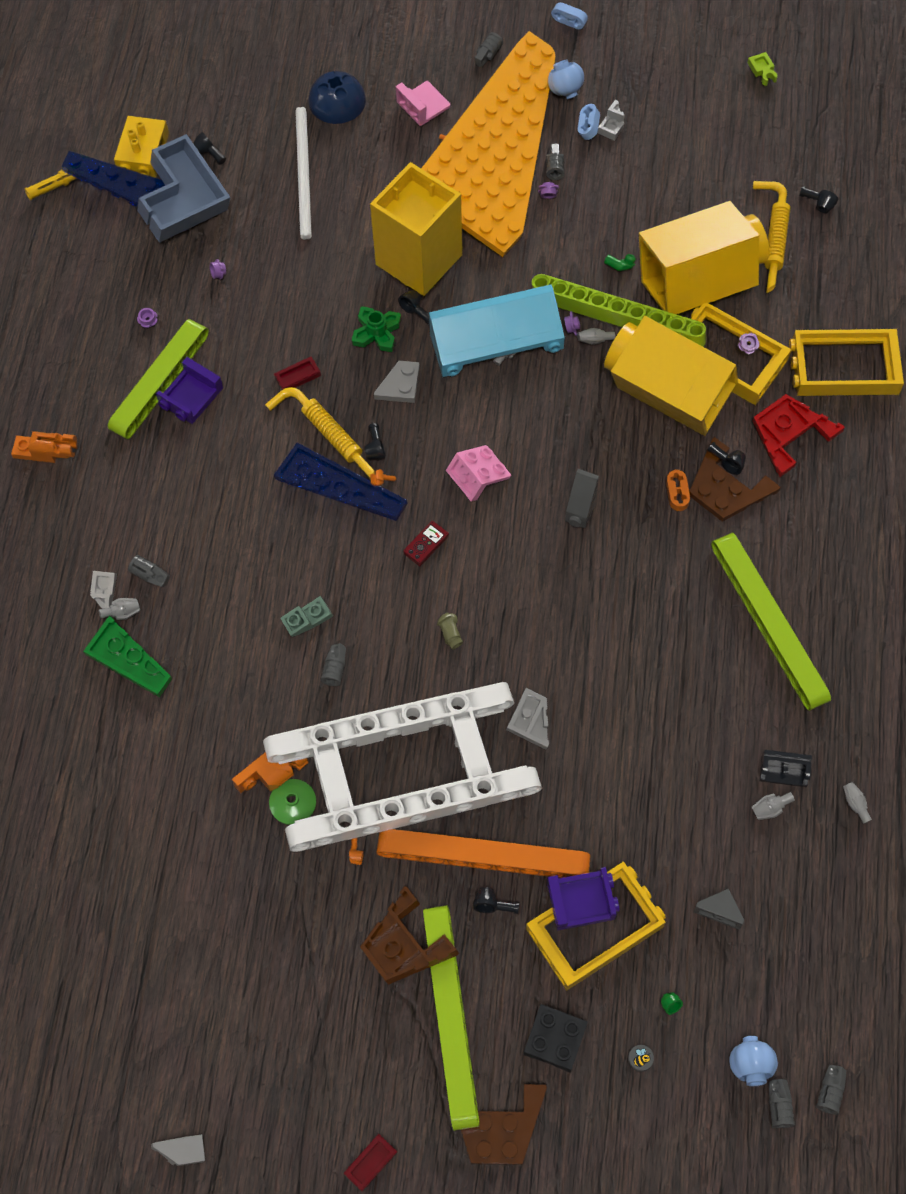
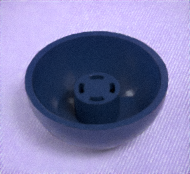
M331 71L321 75L313 83L309 92L308 102L311 112L319 120L331 124H342L355 119L361 114L366 104V96L362 85L354 76L343 71Z

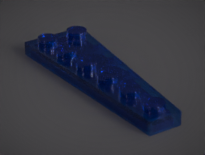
M68 151L61 166L62 171L90 183L98 189H105L117 198L122 197L134 206L138 205L140 197L165 186L164 182L160 179L72 151Z
M299 443L295 444L274 474V478L278 481L397 521L408 504L407 500L381 486L372 485L370 480Z

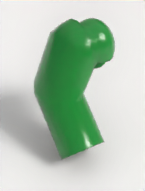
M628 254L625 256V259L619 260L611 255H607L604 264L617 271H624L634 267L636 258L634 255Z

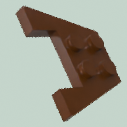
M715 437L712 439L711 443L714 441L726 453L729 452V447ZM707 451L689 494L693 500L723 522L746 510V507L759 503L772 494H777L781 487L765 475L750 490L717 465L721 459L712 452Z
M406 886L400 891L401 896L396 903L392 902L387 909L389 912L383 921L376 924L360 946L388 985L459 954L445 934L427 949L423 950L401 922V919L420 905Z
M524 1084L523 1112L478 1111L480 1126L461 1129L471 1164H523L547 1085Z

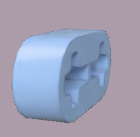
M561 2L557 3L551 12L552 17L556 21L575 29H582L588 20V16L584 11Z
M594 104L585 105L580 111L578 132L585 140L592 139L598 132L600 112Z

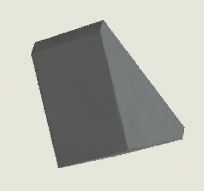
M729 889L697 902L693 911L696 914L740 930L744 923V918Z

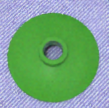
M289 779L272 791L269 807L271 813L279 822L291 825L297 820L311 817L316 807V796L311 786L306 782L298 779ZM290 796H295L296 800L295 802L290 803L288 802V798Z

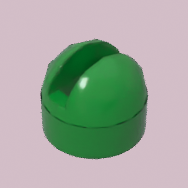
M670 992L662 996L661 1005L668 1015H672L681 1009L683 1001L677 994Z

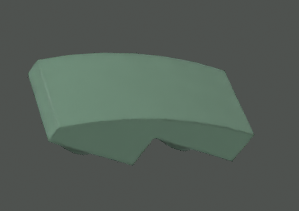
M319 596L303 608L300 606L294 608L280 619L290 636L293 637L333 617V614L324 599Z

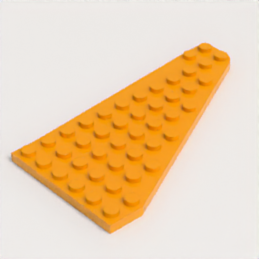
M530 31L516 44L421 168L461 193L462 229L502 257L507 254L523 234L550 90L548 76L551 70H553L555 63L553 48Z

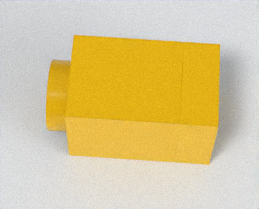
M410 162L370 203L375 261L378 267L400 280L404 285L425 296L462 256L461 193Z
M731 201L639 232L641 282L660 308L673 314H679L699 307L704 303H710L758 286L759 264L767 262L769 258V243L762 223L753 214L743 216Z
M645 315L638 326L631 322L623 326L611 344L604 362V367L611 371L618 389L706 436L738 383L736 364Z

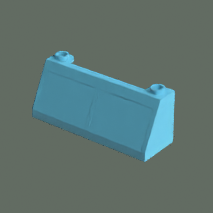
M552 285L429 312L430 337L442 377L459 374L465 364L538 347H544L545 351L551 353L564 349L565 337Z

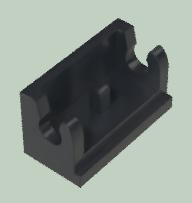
M764 750L761 756L759 781L807 787L811 775L812 755Z

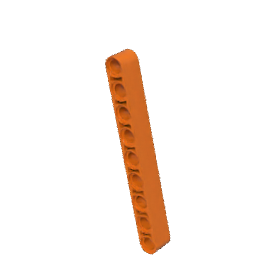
M396 829L379 832L376 851L377 855L386 858L547 877L558 875V878L589 873L591 857L589 853L583 851Z

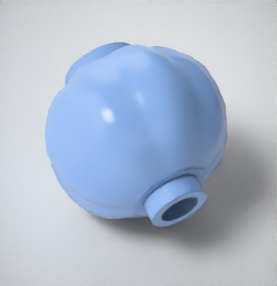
M568 59L554 64V69L551 70L548 76L550 90L556 95L566 96L567 99L578 95L577 91L584 82V72L580 65L575 62L569 63Z
M757 1036L744 1037L743 1042L732 1050L729 1057L732 1072L741 1081H746L748 1086L766 1084L767 1079L775 1074L778 1067L777 1056L773 1048L765 1042L758 1041Z

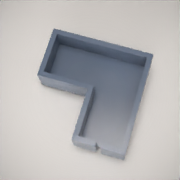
M187 134L152 150L150 163L165 186L140 197L137 211L147 225L150 224V230L159 243L228 210L229 194Z

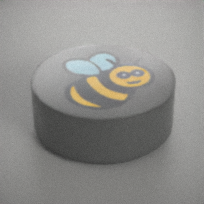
M645 1045L633 1047L628 1055L629 1065L638 1072L647 1071L654 1061L652 1050Z

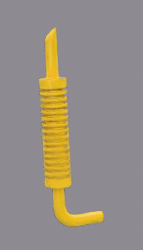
M754 181L753 189L774 190L779 195L778 202L772 205L768 234L769 258L765 262V267L769 269L766 293H769L775 288L777 271L783 268L790 205L786 203L787 190L784 185L774 181Z
M290 387L281 390L265 404L271 411L285 398H296L303 405L301 412L347 462L352 463L355 461L369 478L370 474H375V470L361 456L362 448L316 399L309 400L302 391Z

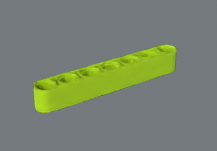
M191 319L185 321L112 415L108 422L109 430L125 439L133 436L158 403L156 393L158 391L165 392L183 371L182 362L185 358L189 357L192 359L205 342L209 333L207 327Z

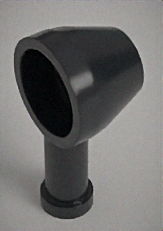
M201 132L194 140V146L201 155L209 152L219 165L223 164L226 157Z
M803 186L800 191L801 197L805 196L817 200L816 208L822 213H828L839 200L836 194L828 190L816 192Z
M415 290L403 293L398 298L401 308L407 313L415 312L428 324L429 313L419 306L422 300L420 293Z
M372 423L368 426L372 441L364 446L368 460H382L386 458V454L379 434V425Z
M714 441L707 449V451L712 452L722 460L723 468L730 474L738 475L742 472L746 456L742 451L735 450L728 454L718 447Z
M481 887L474 898L473 909L480 913H493L499 910L518 914L519 902L499 901L496 899L492 888Z

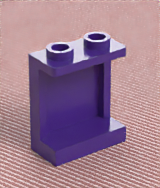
M186 357L182 362L184 370L164 393L158 391L156 396L158 405L163 410H170L179 420H186L193 424L220 393L223 385L220 376Z
M601 867L600 871L558 879V875L548 877L547 886L557 931L615 920L616 912L620 911L618 899L613 897L611 888H614L613 877L611 873L607 874L606 867Z

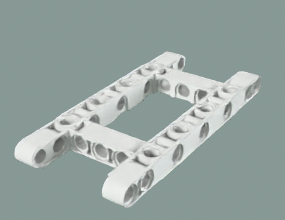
M501 682L266 737L263 740L267 760L270 763L284 764L314 757L328 810L326 814L297 820L294 824L285 828L290 851L298 852L539 792L542 786L535 767H527L525 765L492 773L475 721L476 718L504 712L505 709L510 708L514 704L508 683ZM453 706H460L462 709L457 710ZM415 716L418 719L410 720L408 717ZM443 724L449 725V727L452 726L455 735V747L459 748L462 758L461 766L465 768L468 779L353 806L339 754L340 748L353 745L357 747L384 741V738L400 734L405 736L427 731L430 727ZM369 726L373 729L370 731H366L362 728ZM325 737L327 740L318 741L317 738ZM484 788L488 790V793H480L478 789ZM439 799L443 804L436 805L432 801ZM392 810L395 811L397 815L389 816L386 814V812ZM342 822H348L351 825L349 827L344 828L341 827L339 824Z

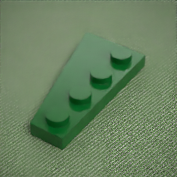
M110 615L83 651L86 656L157 697L162 695L172 680V677Z

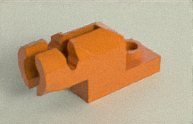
M32 431L31 437L16 435L11 455L16 459L55 463L56 457L69 458L75 456L72 448L77 449L76 435Z
M265 752L236 775L232 781L240 793L253 788L258 779L272 791L294 776L292 767L300 771L309 762L305 758L284 764L270 763Z

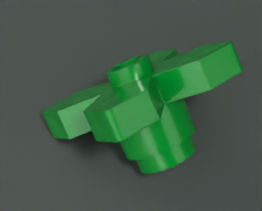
M362 306L359 311L358 321L363 327L354 330L352 345L365 347L375 340L381 351L392 352L395 337L390 332L399 328L401 314L388 311L383 315L380 311H374L373 308Z

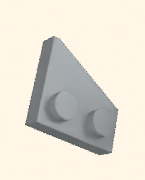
M398 361L374 392V399L415 403L420 363Z
M526 688L506 728L507 731L545 750L549 745L547 738L548 717L546 716L547 698Z

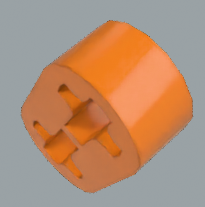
M673 470L668 474L666 480L669 504L673 510L684 511L687 509L690 501L687 477L683 471ZM673 478H677L680 481L679 487H676V482L673 481ZM677 494H680L681 500H683V503H679V501L676 500Z

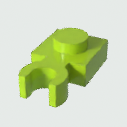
M766 52L748 58L749 67L756 77L762 76L761 82L764 86H767L768 78L772 79L774 83L777 81L774 64Z

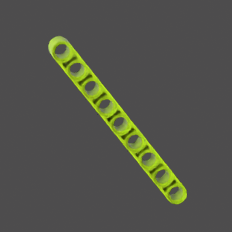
M538 274L532 279V289L552 285L557 307L620 327H623L628 322L638 326L645 315L703 347L706 343V326L702 322L545 274Z
M730 533L712 541L711 546L715 556L805 708L810 711L831 701L828 688L734 533Z
M448 905L424 909L423 914L428 947L444 934L455 947ZM455 956L431 967L449 1109L454 1131L480 1126L457 959Z

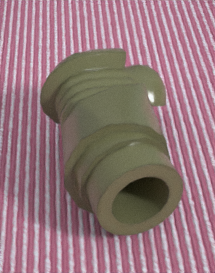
M445 613L438 619L437 626L441 627L445 643L453 650L461 646L463 641L456 626L458 622L457 616L453 613Z

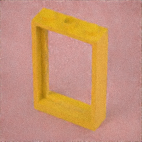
M709 303L702 304L700 308L696 307L691 315V319L703 322L706 318L739 338L743 334L753 333L757 336L760 343L759 349L773 356L752 386L738 379V383L732 391L756 406L787 363L792 349Z
M897 329L795 330L793 339L789 340V348L793 351L791 369L795 370L793 388H796L797 396L899 395L904 385ZM882 344L887 380L807 381L803 345Z
M624 861L609 870L607 874H612L614 882L618 879L622 880L650 922L581 968L573 971L545 929V926L555 920L552 908L526 924L527 932L566 991L662 929L666 923L664 920L666 917L659 906H654L650 900L652 898L650 892L645 886H640L636 880L638 878L636 872L631 866L627 867Z

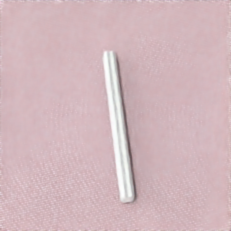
M297 107L296 134L300 235L305 240L312 237L307 112L305 107Z

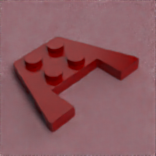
M787 394L753 418L757 432L780 477L796 465V461L783 449L812 427H815L828 442L842 433L845 428L840 423L835 424L831 422L827 416L819 415L809 410V406Z

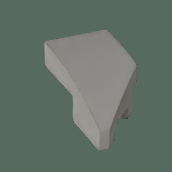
M617 100L609 107L607 116L599 125L597 132L614 141L624 127V113L620 111Z
M93 571L90 595L102 609L108 608L109 605H112L117 574Z
M202 1134L151 1144V1148L163 1155L171 1165L181 1166L205 1161Z

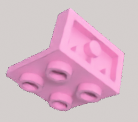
M425 81L413 90L407 88L403 83L396 86L397 103L419 126H422L450 108V103L429 81Z
M486 445L456 453L446 469L447 473L471 502L479 498L486 485L507 480L511 476L506 467Z

